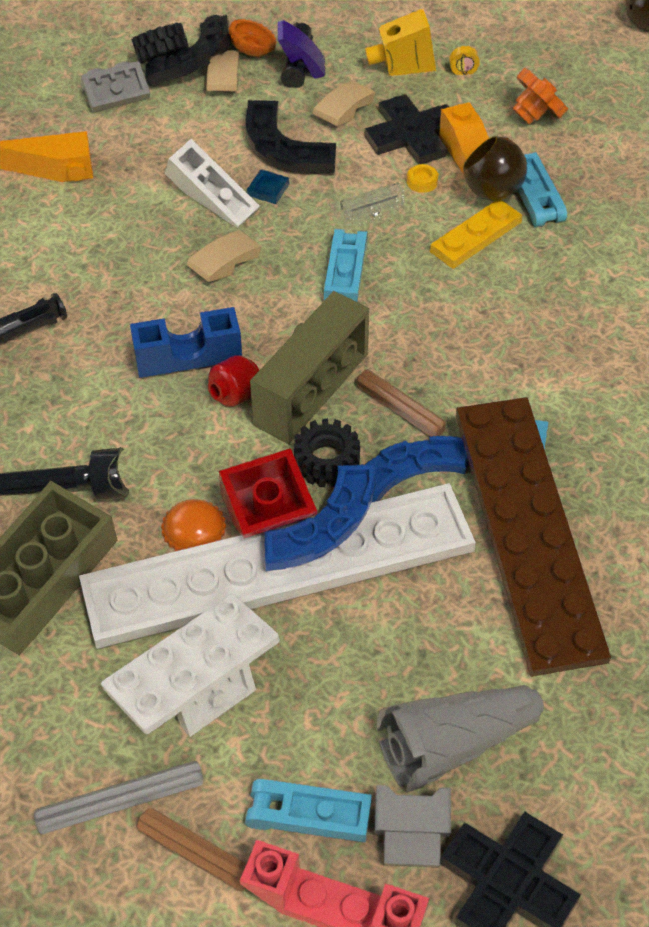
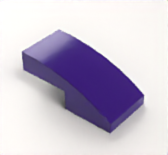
M284 20L277 22L278 42L290 62L292 63L302 58L314 79L325 76V57L316 44L292 24Z

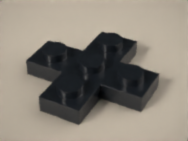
M407 94L379 102V111L387 122L365 128L364 137L377 155L406 147L418 165L447 157V148L438 136L440 133L441 109L448 108L449 106L446 103L419 112Z
M524 811L504 844L501 845L464 822L442 854L440 861L441 865L476 886L458 913L455 925L458 927H508L516 913H519L539 927H563L577 905L581 894L543 871L561 843L563 834Z

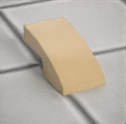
M239 51L214 53L209 57L207 91H237L240 63Z
M354 81L346 82L326 95L314 107L313 114L336 126L354 119L357 108L371 104L374 101L376 92Z
M237 230L204 246L188 259L187 266L205 280L211 282L233 274L235 264L258 257L262 246L241 230Z

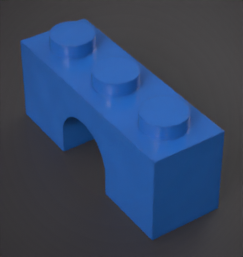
M234 307L200 312V325L198 328L184 335H177L168 331L165 318L130 324L139 378L213 366L234 355L242 356L241 332Z

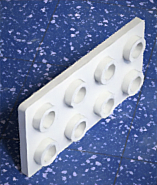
M231 594L104 679L101 684L104 691L144 734L151 733L177 715L180 726L191 737L256 691L249 663L280 642L279 635L238 597Z

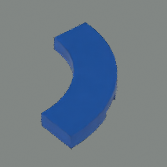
M430 436L429 440L412 443L403 441L381 450L378 456L365 464H376V484L372 502L380 501L392 487L410 477L429 472L466 474L469 466L462 437Z
M376 464L338 466L336 485L327 500V505L319 514L286 528L266 531V571L282 570L311 562L326 555L347 540L361 524L370 508L376 484Z

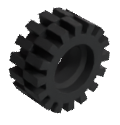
M182 23L160 26L156 29L148 30L146 33L138 34V36L131 39L137 59L141 64L149 63L151 59L157 56L169 57L170 55H175L181 49L189 47Z
M328 418L322 419V425H318L316 420L310 422V429L304 425L300 429V434H296L294 443V457L303 478L307 476V483L312 485L316 480H319V487L326 488V482H331L332 487H335L338 466L360 465V440H358L356 431L351 433V426L347 423L341 428L340 420L335 419L333 425L328 424ZM322 447H333L338 449L341 454L332 459H322L313 455V452Z

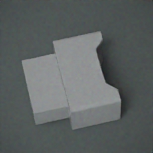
M377 785L375 835L384 836V866L439 868L440 838H449L451 834V788L440 787L432 796L396 795L388 785Z

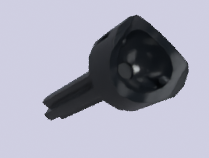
M120 447L92 450L89 465L0 473V495L42 491L52 481L64 489L91 486L97 500L127 497L129 489L125 487L118 471V459L124 449Z

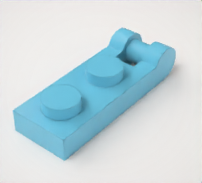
M536 152L525 154L528 171L524 184L518 193L530 214L533 226H544L547 221L552 220L555 223L566 221V206ZM549 205L550 208L543 209L542 206Z
M345 229L334 230L324 287V300L335 291L358 302L368 231H357V234L345 233Z
M266 779L253 781L250 794L254 799L253 806L247 810L245 825L249 828L259 830L277 829L366 843L372 795ZM275 800L283 801L281 810L270 809V803Z

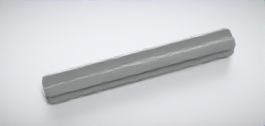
M191 761L38 808L34 811L37 830L40 834H46L201 786L203 784L202 771L197 761Z

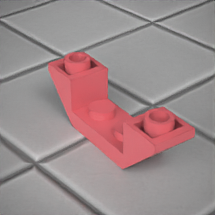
M256 840L240 879L242 886L281 914L318 927H421L429 903L428 897L386 883L380 896L301 869L298 853Z

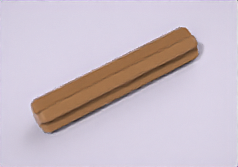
M366 369L362 374H359L357 377L358 388L427 435L440 436L444 433L446 429L445 420L371 370Z
M148 808L142 813L137 824L139 832L236 890H246L240 884V879L247 863L153 808Z

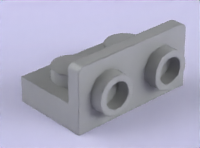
M124 61L112 68L104 70L99 68L92 69L86 74L81 75V89L83 93H86L92 113L150 98V91L139 61L132 63Z

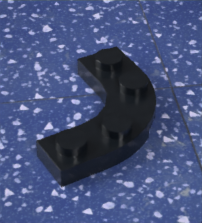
M227 14L223 16L212 15L207 17L204 22H201L199 40L191 47L183 48L177 54L169 57L157 56L151 59L149 63H146L145 76L149 87L197 71L210 63L209 57L217 52L223 53L231 43L229 34L230 22Z
M248 100L246 137L250 148L260 159L284 171L335 173L336 143L292 140L284 136L277 127L278 101Z

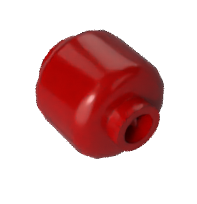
M234 355L210 369L208 391L213 399L219 401L224 406L235 407L251 398L250 380L259 372V368L252 360L241 355Z

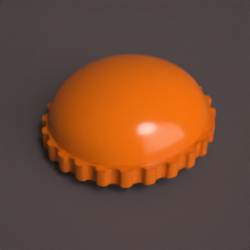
M238 19L231 22L229 26V34L233 45L240 52L248 56H265L276 47L277 39L272 31L256 21Z
M200 499L185 500L179 502L170 511L166 512V517L163 518L161 525L162 536H164V541L168 543V546L170 548L173 547L175 551L220 541L225 535L226 519L223 517V512L219 511V508L211 502Z

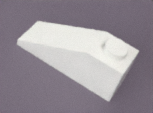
M192 139L169 158L164 174L186 195L236 228L241 226L259 209L260 206Z

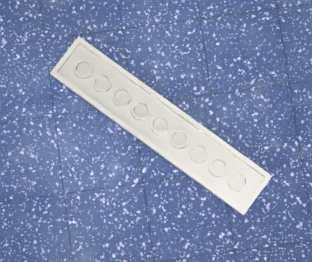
M449 483L372 502L365 518L347 540L326 555L296 567L266 571L265 532L247 538H243L240 535L80 575L79 579L96 649L183 627L231 594L238 597L250 609L471 553L475 551L476 542ZM304 520L296 521L272 530L286 528L295 525L299 522H302Z

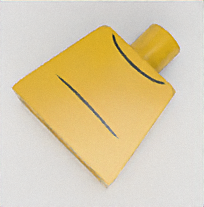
M424 9L417 10L379 27L381 44L365 48L368 65L385 62L389 76L436 71L430 26Z

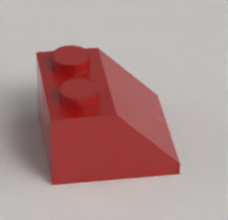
M291 448L219 471L221 495L233 525L243 538L317 515L316 506Z

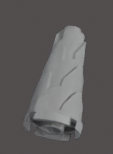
M526 685L480 692L469 691L440 698L420 699L402 704H394L382 708L378 713L377 731L387 728L389 736L387 739L379 741L384 759L400 787L407 785V792L414 791L436 781L447 772L479 757L486 752V749L496 746L508 737L516 734V732L538 722L541 713H543L544 705L538 691L535 689L531 690Z

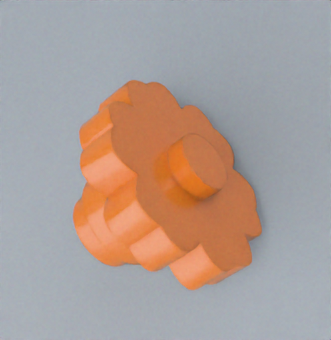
M525 67L516 76V79L526 89L515 100L517 103L512 109L529 125L534 120L538 121L547 110L558 119L568 111L567 106L555 95L557 89L546 78L541 81Z

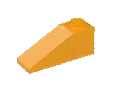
M470 102L441 109L439 138L464 175L463 166L465 161L477 147L489 139L482 119Z
M87 131L0 141V169L59 182L93 179Z

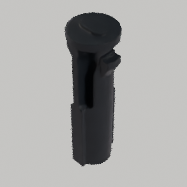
M298 22L293 25L311 40L313 39L312 30L309 25ZM288 57L286 58L285 67L281 73V82L284 86L300 88L304 84L306 65L302 58L292 63Z
M53 293L48 300L41 298L33 306L0 318V344L45 324H55L59 317L62 320L66 319V308L59 295Z

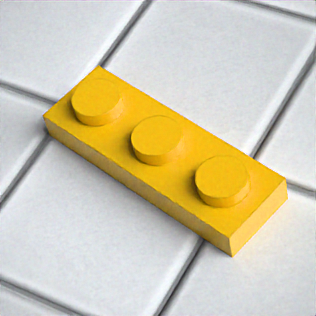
M502 200L494 201L431 243L430 253L454 269L519 225L522 221V214Z

